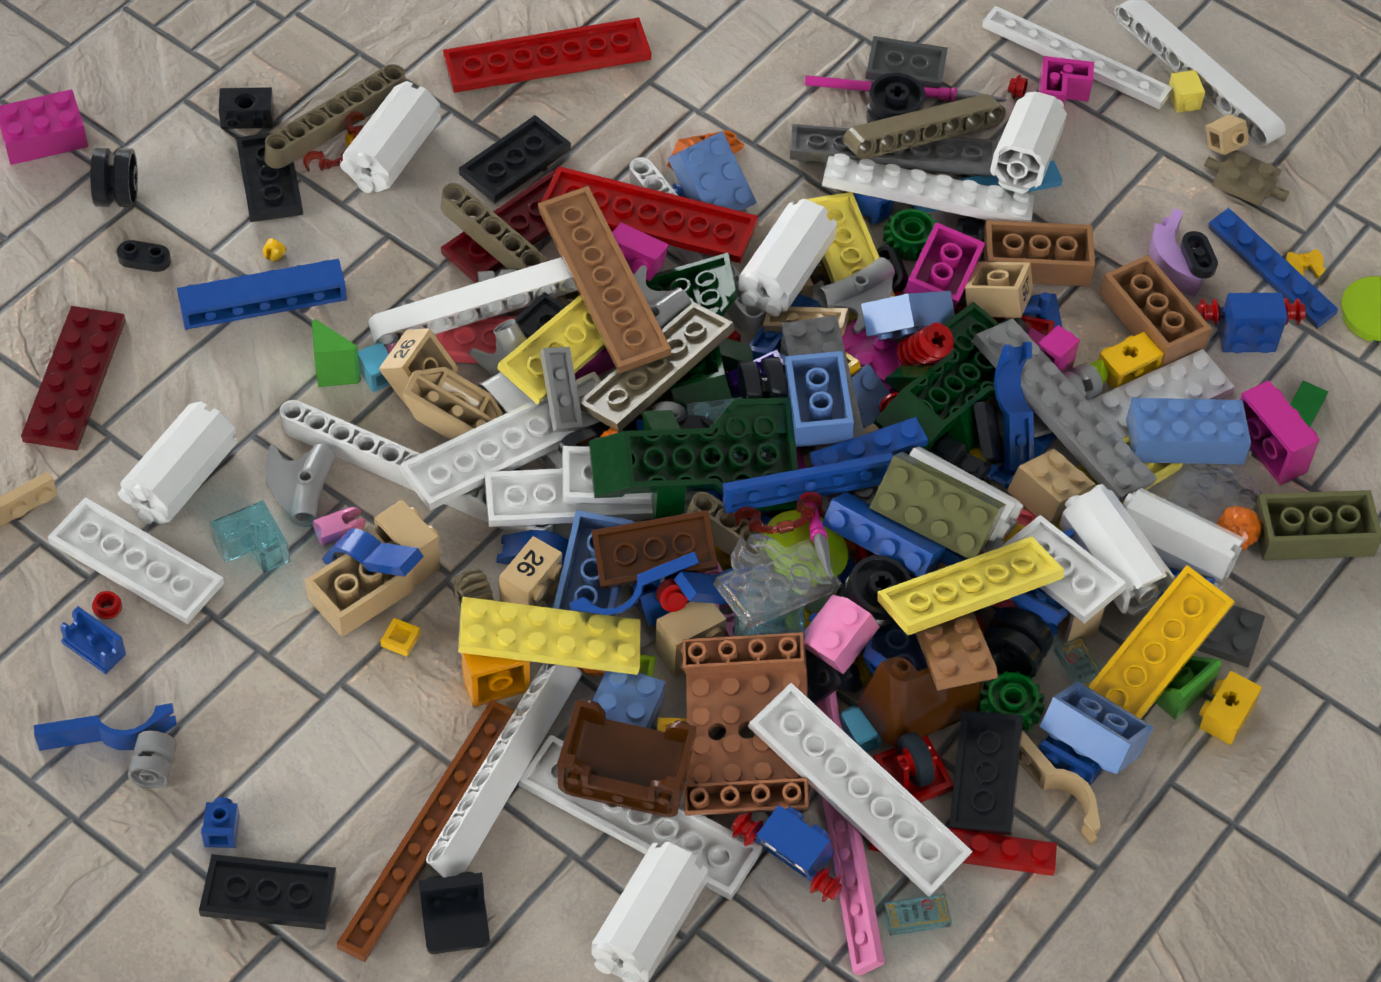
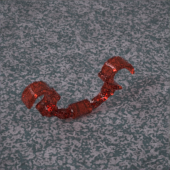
M358 111L348 114L345 120L348 134H354L355 138L362 130L363 125L352 126V122L355 120H365L363 113ZM346 150L340 154V158L334 161L325 159L323 151H310L304 156V166L310 172L309 164L313 159L320 160L319 168L321 171L340 166L343 161V153Z
M812 491L803 493L797 502V512H801V518L795 521L776 523V526L764 525L761 522L760 511L752 507H742L735 514L736 526H739L742 519L751 518L752 520L749 522L750 532L779 533V535L792 532L795 528L801 527L807 520H810L812 516H815V507L806 504L815 503L818 506H822V497L820 494Z

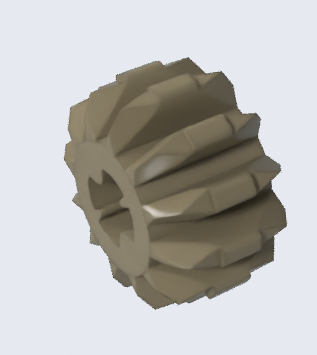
M470 569L454 577L453 589L460 609L463 597L495 601L490 583H488L486 575L480 569Z

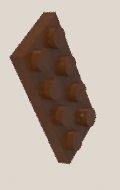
M708 510L591 530L601 590L637 584L638 574L691 552H696L700 564L686 569L684 572L700 573L719 569ZM676 573V574H674V575H672V576H669V577H667V578L676 577L679 573Z

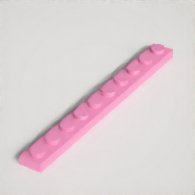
M833 692L816 706L842 729L836 692ZM822 797L829 839L832 841L831 845L834 850L832 857L836 877L842 876L839 883L843 887L839 897L852 971L854 974L862 976L885 964L862 834Z

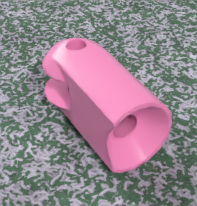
M348 507L313 520L314 531L321 546L338 541L349 529L357 528L363 530L366 525V519H356L361 515V509Z

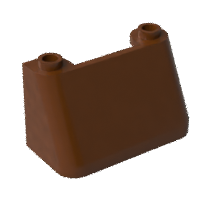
M892 657L880 662L857 705L880 737L887 744L897 747L898 738L904 734L917 732L921 737H925L960 722L962 711L976 712L980 705L981 682L937 691L929 667L917 671L905 658Z
M576 700L558 759V788L563 793L573 797L662 817H674L677 815L680 807L697 726L690 725L685 721H675L666 726L665 732L606 719V712L599 703Z

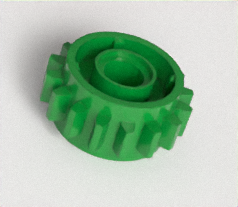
M917 209L897 211L894 216H889L888 222L884 223L882 240L886 242V245L895 249L902 260L916 261L937 220L934 221L930 214Z
M1004 671V674L999 675L996 679H992L991 682L985 681L980 694L979 711L1022 715V730L1026 729L1029 731L1031 730L1032 723L1038 724L1041 715H1043L1045 695L1039 693L1040 685L1035 684L1030 676L1026 677L1020 674V672L1008 673V671ZM1008 701H1013L1017 704H1011Z

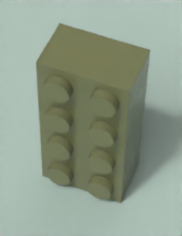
M900 452L893 456L869 508L970 559L983 554L1006 504L904 452Z
M1371 490L1259 494L1253 510L1257 513L1258 519L1262 521L1261 535L1258 542L1263 561L1372 557L1376 555L1381 543V527Z

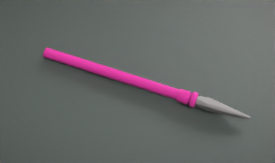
M810 75L805 77V85L867 92H869L873 83L870 81ZM924 87L925 97L938 98V100L944 101L950 100V102L984 94L971 90H957L955 87L951 89L945 87ZM990 95L997 102L1007 101L1005 98Z
M796 447L798 470L804 469L806 466L801 448ZM803 499L809 521L810 539L815 545V551L828 577H831L827 532L820 520L815 499Z

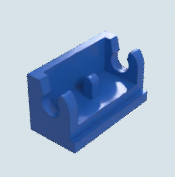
M77 606L72 611L73 623L69 626L63 622L61 625L63 636L61 642L98 670L107 674L126 655L123 639L116 632Z

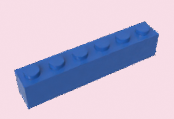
M339 259L324 260L317 263L297 265L177 288L185 330L347 300L345 280Z

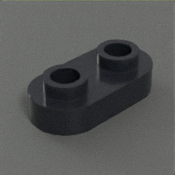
M1190 231L1184 234L1180 249L1190 272L1202 279L1212 277L1216 272L1218 260L1208 238L1198 231Z
M128 240L121 243L117 248L118 261L127 268L161 272L166 270L171 264L170 251L163 245Z
M883 245L877 249L879 258L887 259L894 267L895 275L892 281V289L895 294V292H901L905 289L908 282V274L899 253L892 247Z

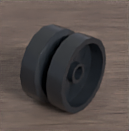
M886 73L877 77L869 90V103L866 112L867 122L922 110L926 96L924 87L917 79L907 74Z
M95 148L93 150L90 184L95 207H110L114 197L119 207L135 206L138 191V167L134 149L119 148L115 157L109 148Z
M778 356L764 358L760 370L753 360L738 362L737 375L740 399L788 398L784 370Z
M872 555L862 559L853 568L849 577L843 583L839 596L848 598L871 613L880 626L876 632H880L890 628L895 623V620L877 601V592L912 578L907 569L897 560L887 556Z
M1003 607L996 611L990 621L989 628L983 634L996 665L997 674H1004V671H1008V673L1020 672V674L1026 677L1030 676L1031 679L1036 676L1042 660L1047 656L1054 640L1052 631L1044 621L1035 614L1016 607Z

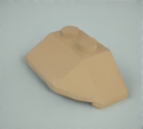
M446 367L422 371L415 370L402 393L405 402L417 421L450 440L503 415L493 395Z

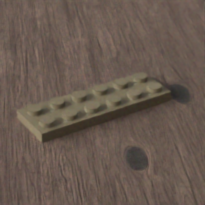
M693 302L662 329L671 347L670 356L620 374L615 369L579 401L581 411L620 432L735 331L733 322Z

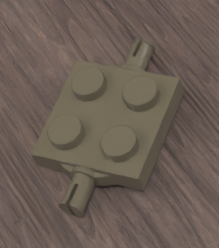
M1235 150L1224 162H1220L1210 156L1205 162V167L1218 172L1213 182L1214 187L1259 207L1271 195L1286 201L1290 191L1276 186V181L1282 171L1281 169L1253 158L1246 153Z

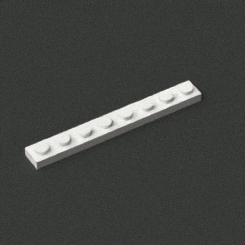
M997 6L983 20L982 28L1043 56L1094 62V80L1159 110L1171 95L1173 87Z

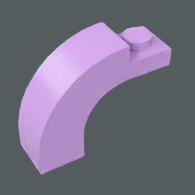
M1173 208L1170 217H1164L1162 225L1155 223L1149 245V256L1180 292L1196 297L1203 279L1194 276L1190 272L1181 249L1175 241L1184 211Z

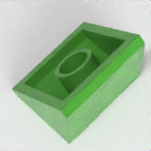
M314 319L312 321V334L318 387L358 384L361 381L358 346L317 319Z
M1192 656L1155 703L1174 720L1177 719L1214 686L1222 665L1220 659Z

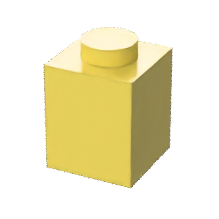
M1196 70L1172 73L1169 86L1173 87L1170 99L1176 113L1200 110L1205 90Z

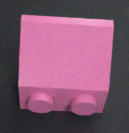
M832 595L803 632L805 649L844 674L880 626L871 613L848 598Z

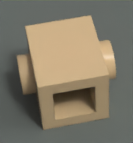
M1229 114L1205 125L1208 148L1226 155L1249 144L1246 120Z

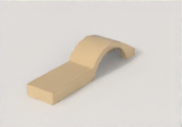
M1022 730L1019 763L1042 790L1058 789L1075 796L1085 812L1083 821L1085 824L1080 834L1089 845H1092L1097 841L1096 833L1101 829L1095 794L1089 783L1076 773L1065 769H1056Z

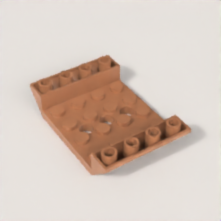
M803 632L683 639L687 723L697 726L687 772V784L684 785L685 816L774 811L778 805L786 810L789 806L795 810H809L811 786L808 784V779L802 778L756 734L748 739L740 736V730L744 726L749 725L790 683L808 698ZM715 727H722L726 730L725 736L720 740H713L709 736L711 730Z

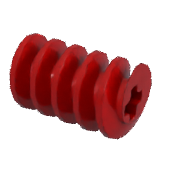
M938 322L931 323L929 326L899 342L896 353L898 360L902 365L933 364L951 352L954 344L953 334L944 324Z

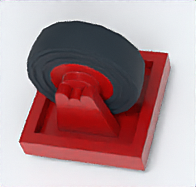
M909 732L898 738L897 747L873 755V759L920 803L953 791L954 783L928 736L921 737L917 732Z

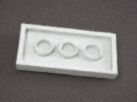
M1041 515L1001 546L1003 547L1032 536L1064 568V579L1039 588L1084 624L1126 590V582Z

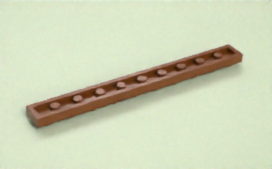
M492 699L490 700L338 940V950L366 962L426 866L428 853L514 713V709Z

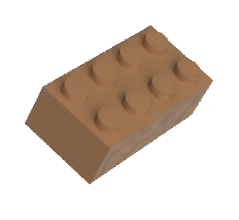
M986 220L983 233V242L985 243L982 251L983 262L1031 263L1033 284L1091 285L1095 269L1092 225Z
M1149 255L1104 274L1099 295L1134 336L1145 332L1164 353L1160 368L1201 349H1206L1212 328Z

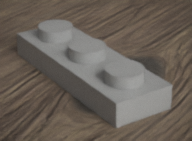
M570 347L543 348L540 351L553 432L582 429L584 426Z

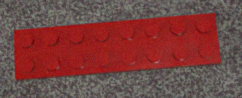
M639 17L443 50V59L453 93L647 61L652 58V52Z
M558 166L541 201L543 202L589 186L608 226L613 231L620 223H623L670 246L713 257L729 253L731 261L737 263L742 262L758 225L757 215Z

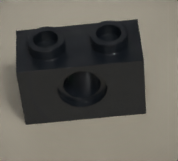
M272 87L220 88L218 111L221 129L273 128L274 100Z

